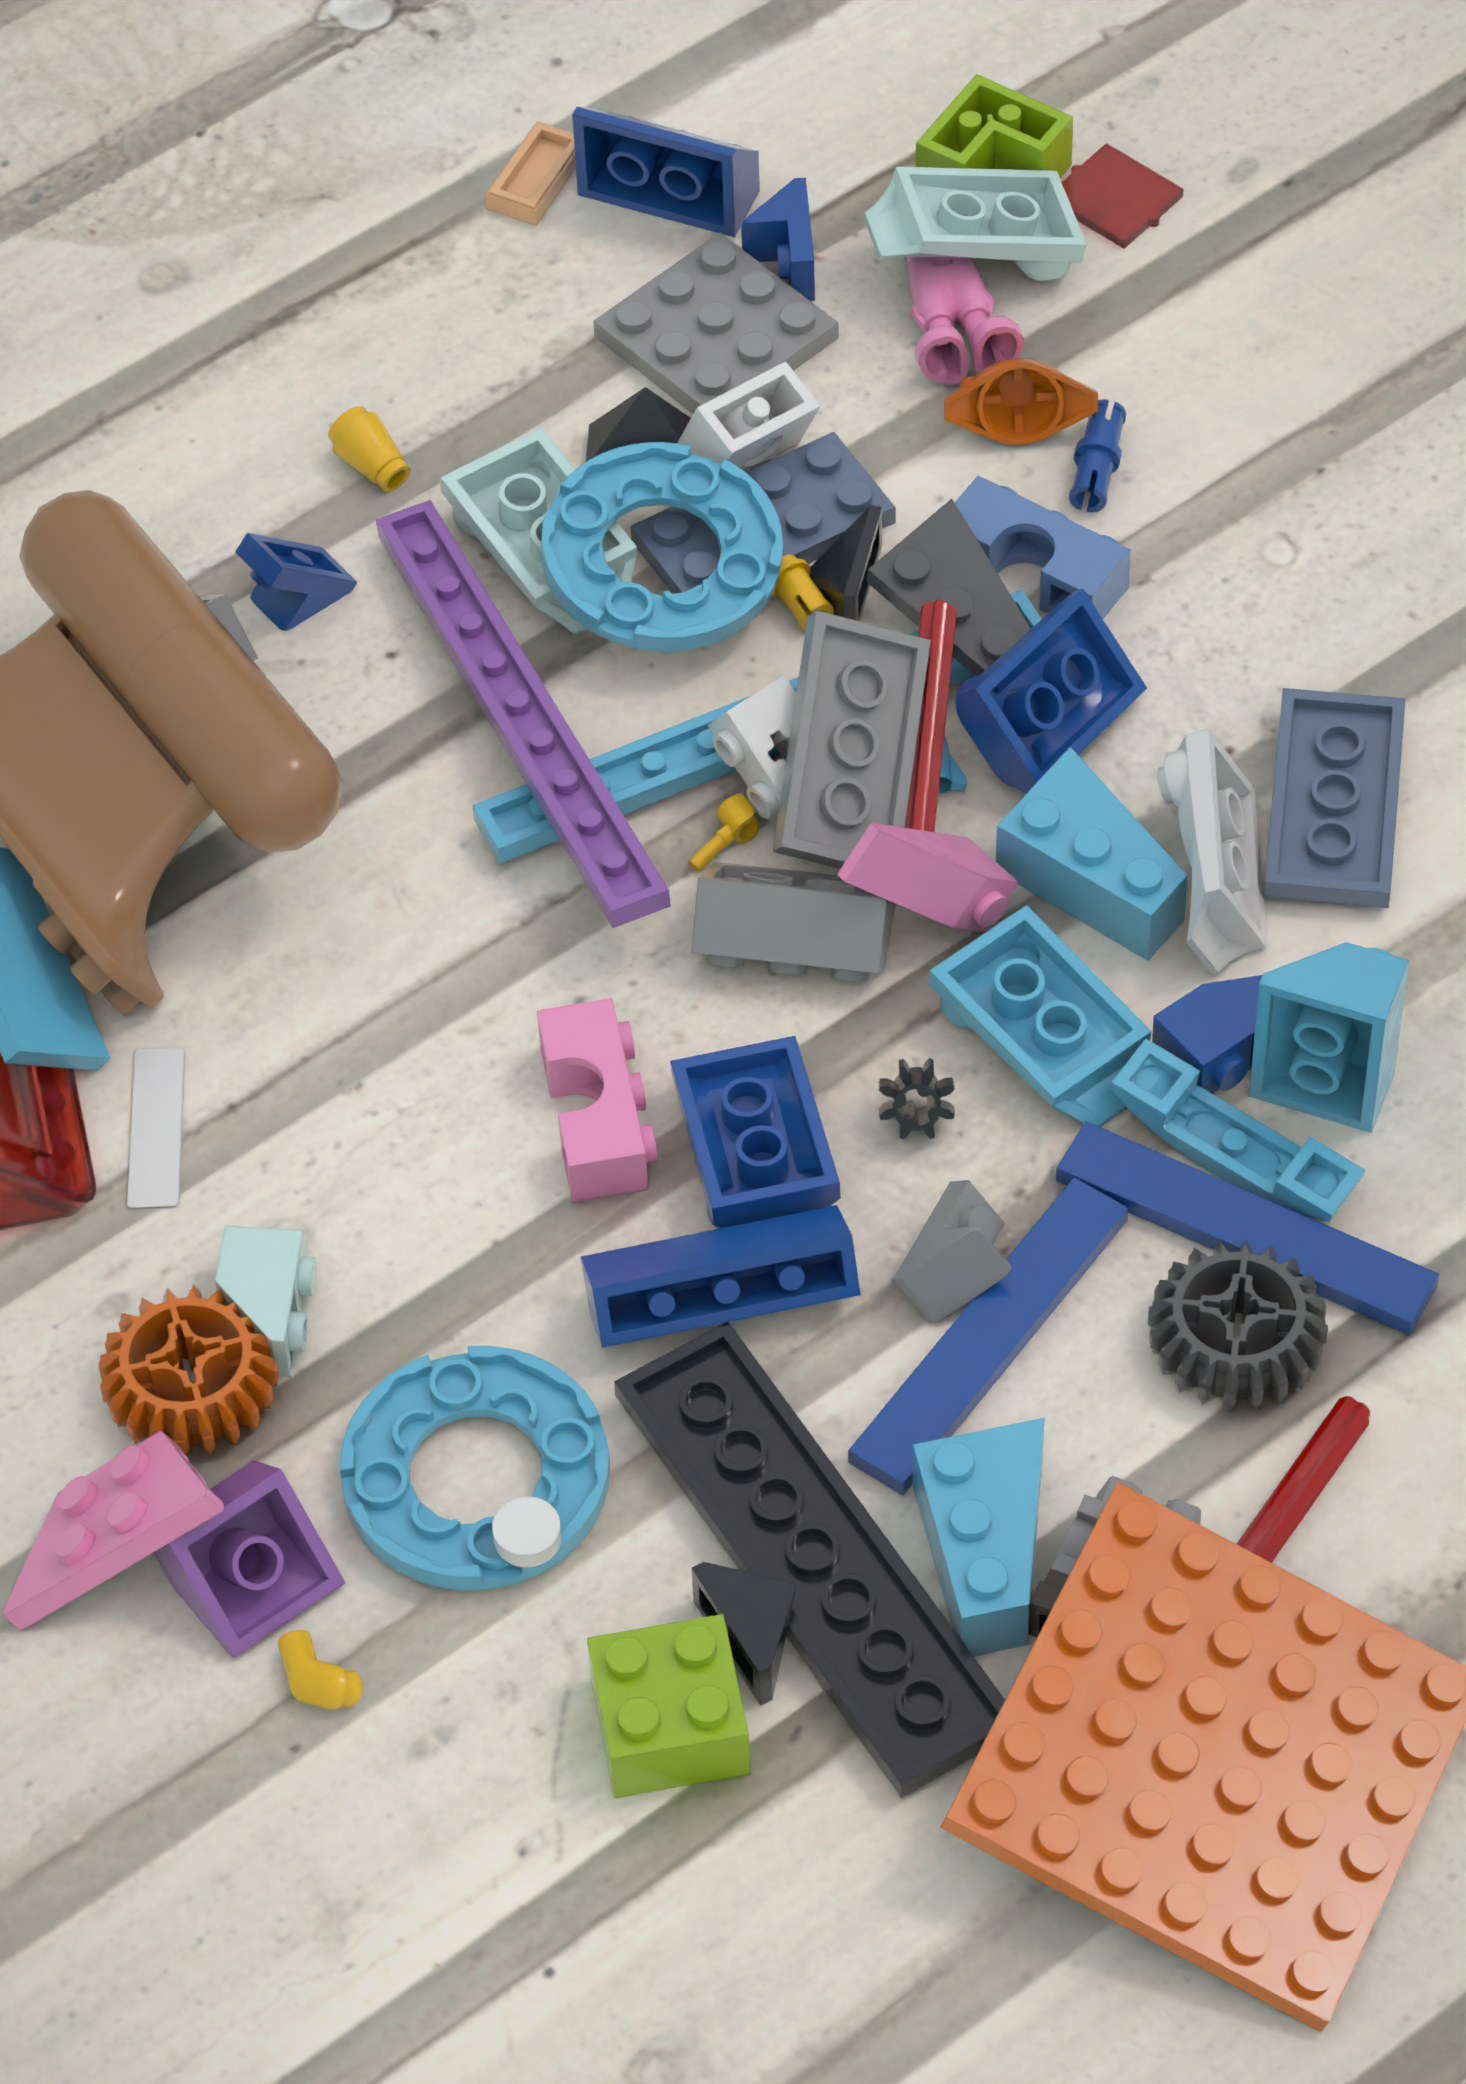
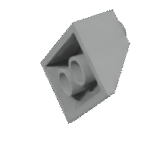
M714 862L698 878L691 953L707 955V964L719 967H744L745 959L768 961L769 970L776 973L801 975L806 974L807 966L832 968L831 977L835 979L857 982L868 981L869 973L880 974L886 965L896 904L846 883L838 875Z

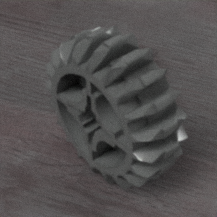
M1246 1239L1238 1252H1228L1219 1240L1213 1248V1256L1209 1257L1194 1247L1191 1255L1188 1257V1265L1173 1262L1172 1267L1168 1270V1280H1159L1154 1290V1302H1152V1306L1149 1307L1148 1325L1151 1326L1149 1345L1152 1353L1159 1354L1158 1365L1161 1368L1162 1375L1176 1374L1175 1384L1178 1386L1179 1393L1196 1386L1198 1387V1398L1202 1406L1215 1395L1223 1397V1402L1228 1412L1235 1406L1237 1399H1247L1254 1410L1257 1411L1263 1402L1264 1394H1268L1282 1403L1284 1397L1288 1394V1385L1299 1389L1303 1388L1304 1383L1308 1380L1309 1370H1316L1321 1362L1322 1347L1327 1342L1328 1325L1325 1324L1326 1305L1324 1297L1316 1295L1317 1286L1314 1283L1313 1276H1299L1300 1268L1297 1265L1296 1258L1279 1264L1276 1262L1277 1254L1273 1245L1262 1255L1252 1253V1249ZM1236 1313H1241L1240 1336L1235 1338L1233 1336Z

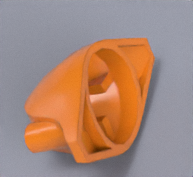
M1024 358L999 361L976 373L974 377L964 378L959 384V389L944 399L945 421L1009 445H1023L1041 441L1098 412V392L1070 378L1050 365Z

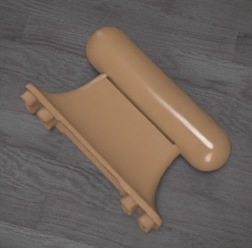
M91 490L63 493L40 506L25 529L19 557L26 577L54 615L14 648L0 655V837L34 879L32 885L53 910L37 926L39 931L62 954L69 950L77 960L70 967V970L88 991L94 995L101 991L117 1011L127 1016L140 1002L153 1008L164 997V993L147 957L144 937L146 916L153 892L164 870L195 829L215 811L232 833L248 846L270 853L295 851L323 835L338 813L343 783L336 763L328 749L125 507L108 496Z

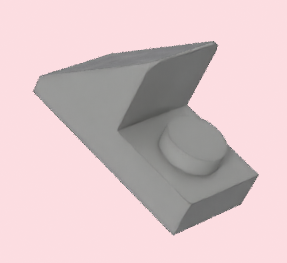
M969 1180L949 1182L893 1278L895 1284L929 1323H939L1006 1277L1012 1269L1011 1265L993 1245L1005 1223Z

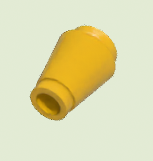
M356 406L344 412L332 424L328 438L333 443V453L373 483L379 485L384 492L394 491L408 479L411 468L406 464L405 459L376 412H367L364 407Z

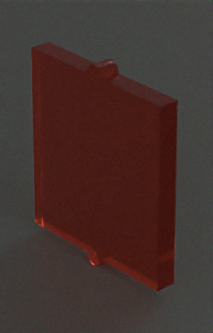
M1107 143L1081 166L1073 165L1071 174L1062 181L1077 221L1123 249L1150 226L1157 227L1160 223V217L1183 197L1184 191L1180 186Z

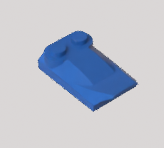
M1082 588L1073 591L982 674L963 681L957 691L955 702L957 714L962 725L994 774L1003 783L1016 787L1027 794L1069 747L1079 755L1147 687Z
M796 1036L670 1061L673 1081L706 1197L707 1216L712 1225L718 1229L829 1207L841 1199L840 1181Z

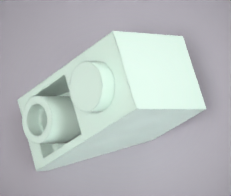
M225 1225L215 1277L216 1289L220 1288L225 1298L226 1306L235 1302L240 1311V1317L250 1318L255 1334L265 1335L270 1347L271 1357L278 1364L279 1376L290 1377L294 1351L304 1352L307 1344L308 1314L307 1312H301L303 1296H314L317 1259L316 1257H307L303 1230Z

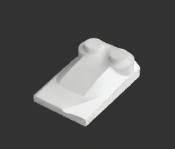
M1205 729L1185 735L1177 751L1166 753L1164 767H1160L1157 770V781L1164 801L1167 804L1174 803L1178 809L1182 840L1192 867L1187 945L1210 973H1220L1228 963L1237 957L1267 948L1255 789L1210 729Z

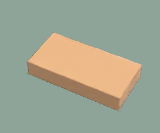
M537 121L485 194L486 209L537 226L576 169L574 134Z

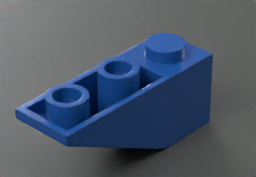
M1262 975L1202 984L1153 1016L1152 1042L1200 1070L1197 1085L1212 1094L1220 1089L1222 1091L1232 1089L1242 1081L1247 1072L1252 1068L1258 991Z

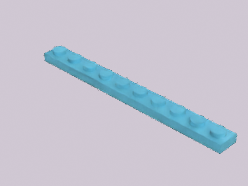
M1022 589L1010 594L1030 628H1033L1042 620ZM918 630L909 633V635L918 637ZM952 657L950 685L974 676ZM799 677L789 681L795 691H797ZM748 697L589 759L622 814L625 815L736 771L735 767L728 766L716 752L713 745L714 735L708 725ZM776 748L768 751L770 757L780 753ZM527 784L473 805L474 821L499 864L560 840Z

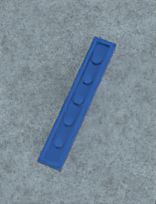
M1087 1121L1083 1124L1056 1168L1057 1182L1068 1185L1075 1177L1126 1206L1128 1213L1211 1249L1220 1240L1228 1252H1238L1240 1246L1247 1239L1252 1253L1262 1255L1273 1245L1277 1254V1263L1281 1264L1296 1258L1297 1265L1300 1268L1299 1276H1313L1314 1283L1317 1286L1316 1295L1408 1335L1412 1333L1438 1287L1439 1273Z
M1074 1177L1007 1257L1006 1260L1011 1265V1271L1006 1277L979 1294L969 1303L848 1450V1463L899 1494L904 1495L913 1484V1444L952 1437L1128 1221V1208Z

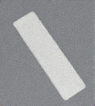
M183 1047L138 1048L134 1051L127 1206L129 1208L174 1207L179 1204L185 1049Z

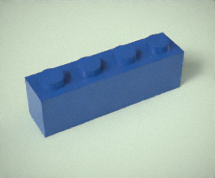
M837 1205L581 1256L590 1317L602 1348L861 1295L852 1234Z

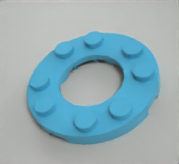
M647 442L612 449L588 460L575 469L560 484V492L551 504L549 511L545 512L542 527L541 559L543 570L549 587L559 603L576 621L595 634L614 643L647 651L672 653L701 648L722 641L747 626L764 609L773 595L781 569L783 537L778 515L769 497L759 484L737 465L724 459L722 464H719L708 458L691 454L692 446L666 442ZM666 505L687 510L704 520L717 536L721 552L717 568L708 579L702 580V584L682 593L671 594L668 590L664 591L663 595L650 593L647 588L640 584L621 581L616 576L614 570H611L607 565L602 547L606 532L620 516L639 507Z
M467 1346L468 1353L446 1356L430 1361L429 1355H425L400 1367L374 1387L362 1401L347 1427L342 1443L340 1473L343 1496L348 1515L355 1530L370 1550L387 1565L403 1575L432 1586L454 1590H488L520 1583L545 1572L565 1559L590 1533L599 1518L608 1493L610 1458L607 1439L600 1422V1414L587 1393L574 1379L548 1361L519 1350L497 1346ZM491 1417L513 1424L532 1439L541 1457V1477L532 1497L547 1501L555 1508L560 1518L561 1544L556 1554L550 1560L535 1567L512 1565L502 1559L495 1549L492 1532L494 1516L483 1518L475 1524H461L456 1519L451 1521L438 1517L420 1502L410 1483V1465L420 1444L437 1428L461 1418Z

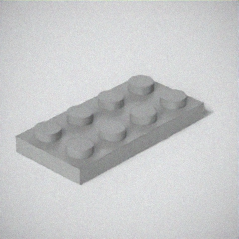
M817 610L808 616L773 852L841 869L871 823L904 828L931 640Z

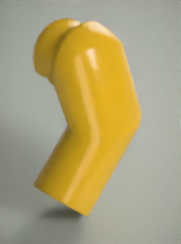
M290 1631L279 1638L278 1647L289 1688L298 1701L330 1710H337L340 1707L351 1708L359 1702L363 1694V1682L359 1674L354 1670H344L339 1665L317 1660L312 1638L308 1631Z

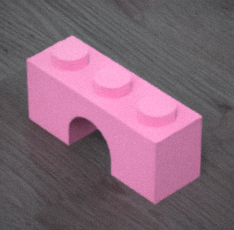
M612 998L537 1010L540 1050L550 1098L583 1095L596 1101L589 1107L581 1110L558 1113L561 1152L572 1202L648 1190L647 1164L658 1162L652 1125L640 1126L637 1111L646 1110V1099L640 1072L628 1073L626 1060L635 1059L634 1043L629 1021L617 1022Z

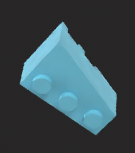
M1071 747L997 825L996 862L1019 882L1018 885L1147 961L1151 959L1184 922L1188 875Z
M1045 1418L913 1444V1489L952 1628L973 1656L1028 1645L1029 1605L1032 1598Z

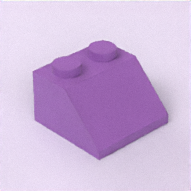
M254 1460L210 1489L224 1503L223 1512L153 1552L175 1591L226 1652L234 1658L346 1583L282 1469Z

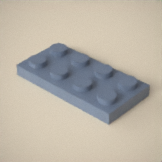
M835 432L829 433L746 472L764 490L776 510L782 529V556L792 554L797 559H804L808 564L819 559L870 505L882 507V529L896 523V507ZM670 507L631 525V540L672 594L686 592L702 584V580L708 579L717 568L721 555L717 536L704 520L687 510Z
M1283 688L1263 897L1389 908L1406 698Z

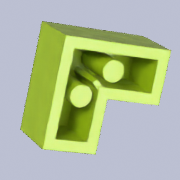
M976 74L916 142V167L1057 171L1061 178L1072 165L1073 116Z

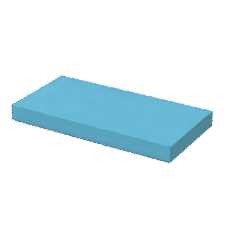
M0 847V1053L4 1063L97 1071L111 1058L78 980L70 970L71 964L66 952L62 954L53 947L37 927L49 916L43 898L32 885L34 879L9 848Z

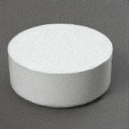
M532 1496L514 1498L503 1504L493 1519L492 1532L495 1549L502 1559L518 1567L541 1565L550 1560L560 1547L562 1537L559 1515L555 1508L543 1499Z

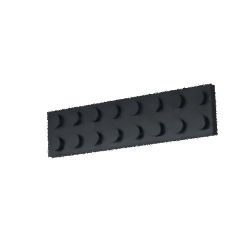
M723 1323L614 1381L615 1396L737 1568L741 1571L797 1583L786 1636L900 1797L903 1798L975 1757L1005 1701L1004 1697L730 1323Z

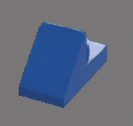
M806 177L794 178L743 221L741 225L742 249L758 262L777 261L779 278L790 279L791 287L808 300L815 301L814 254Z
M247 532L235 551L252 568L250 576L257 583L251 593L250 598L252 602L283 631L294 628L352 592L358 583L322 547Z

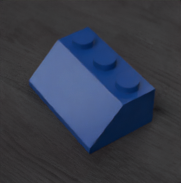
M575 108L572 119L577 193L579 196L736 237L760 192L759 151L602 109Z

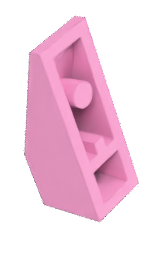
M876 823L869 825L837 873L846 883L951 928L985 932L988 927L994 925L1004 915L1009 904L1008 897L1019 883L968 837Z

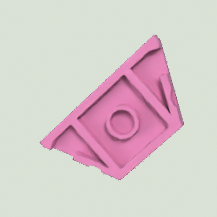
M159 1431L138 1445H130L124 1448L113 1460L86 1476L76 1477L63 1490L57 1493L7 1600L3 1616L22 1631L223 1512L224 1503L205 1485L206 1480L188 1462L189 1458L181 1448L162 1431Z

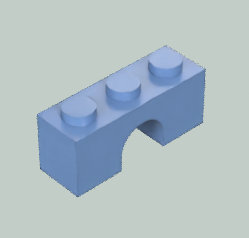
M979 475L955 501L957 508L997 574L1007 566L1017 563H1030L1043 568L1040 576L1039 610L1048 614L1073 591L1083 588L1102 619H1104L1128 590L1131 549L1120 545L1115 539L1087 529L1069 520L1064 514L1046 509L1018 495L1011 488L999 486Z

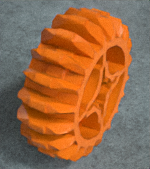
M195 1285L192 1286L188 1296L185 1298H176V1295L167 1288L163 1296L164 1302L157 1305L142 1297L139 1305L140 1316L121 1313V1319L118 1323L120 1332L107 1333V1340L105 1342L106 1354L100 1355L98 1366L102 1379L100 1389L103 1401L107 1402L112 1420L117 1424V1427H127L128 1436L133 1439L135 1444L162 1431L181 1448L185 1455L189 1452L191 1445L202 1444V1447L212 1455L215 1448V1440L221 1437L237 1445L238 1438L240 1437L239 1425L257 1429L258 1422L260 1421L259 1410L271 1409V1403L274 1399L272 1388L278 1386V1364L271 1357L270 1347L265 1335L255 1334L250 1318L240 1317V1311L235 1302L226 1306V1301L220 1288L208 1299L202 1298L201 1291ZM187 1359L189 1361L191 1372H194L195 1383L190 1382L187 1370H184L182 1360Z

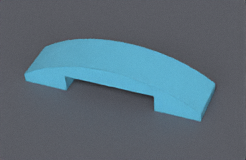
M1148 1039L1142 1042L1113 1079L1110 1090L1138 1119L1173 1148L1222 1180L1307 1217L1331 1221L1363 1178L1365 1169L1312 1137H1309L1303 1147H1300L1197 1085L1200 1070Z

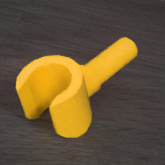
M735 794L727 798L719 806L717 817L724 827L715 833L716 835L688 860L689 865L696 872L705 867L734 840L736 843L742 844L752 841L757 836L759 822L755 817V809L743 794Z

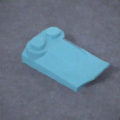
M1027 905L929 971L928 985L940 996L941 1010L946 1018L956 1026L973 1029L1052 1107L1072 1116L1083 1124L1087 1121L1099 1127L1127 1109L1110 1090L1111 1082L1145 1039L1150 1040L1152 1031Z

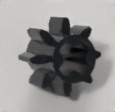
M902 1058L899 1060V1074L894 1081L888 1078H880L878 1082L879 1091L883 1095L892 1098V1100L883 1103L879 1107L880 1120H889L895 1117L899 1123L901 1139H905L909 1135L910 1130H924L930 1139L935 1138L934 1124L939 1117L954 1119V1106L950 1102L941 1100V1097L950 1095L955 1090L954 1080L951 1077L938 1081L934 1075L933 1059L929 1058L924 1063L923 1068H910L908 1063ZM916 1089L921 1097H927V1105L917 1108L912 1100L906 1101V1092Z

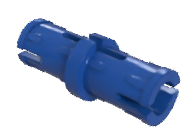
M1107 399L1098 400V412L1088 416L1085 437L1079 440L1074 453L1077 470L1073 486L1069 492V501L1076 509L1081 510L1085 492H1089L1090 498L1086 512H1098L1105 507L1110 477L1118 469L1122 456L1118 443L1123 424L1126 421V411L1121 404L1114 402L1111 418L1107 420L1105 418L1109 403Z

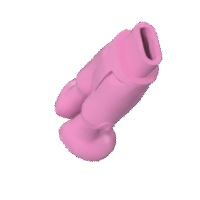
M904 257L907 263L909 286L914 304L910 315L924 333L917 343L915 356L926 377L946 385L960 384L967 377L969 367L968 354L961 334L953 328L954 322L960 324L966 331L970 344L972 363L976 373L996 362L1019 358L1024 347V338L1019 325L1010 318L992 316L995 299L991 296L990 292H987L972 258Z

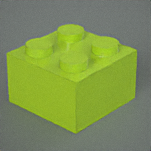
M724 1614L587 1637L590 1677L614 1798L751 1774L749 1732Z

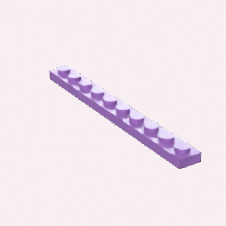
M428 500L376 519L378 537L612 928L671 907L668 887L432 501Z

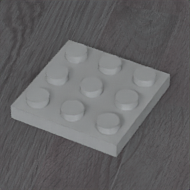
M720 232L593 321L594 337L692 414L697 407L785 361L794 371L839 338L838 322Z

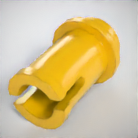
M787 554L782 556L780 574L773 596L782 598L798 621L800 628L806 631L809 615L816 610L833 614L834 607L825 599L810 578V566L804 559H797L795 555Z

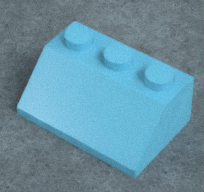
M1345 942L1263 973L1258 991L1249 1097L1372 1133L1395 1074L1409 960L1393 956L1383 949L1366 948Z

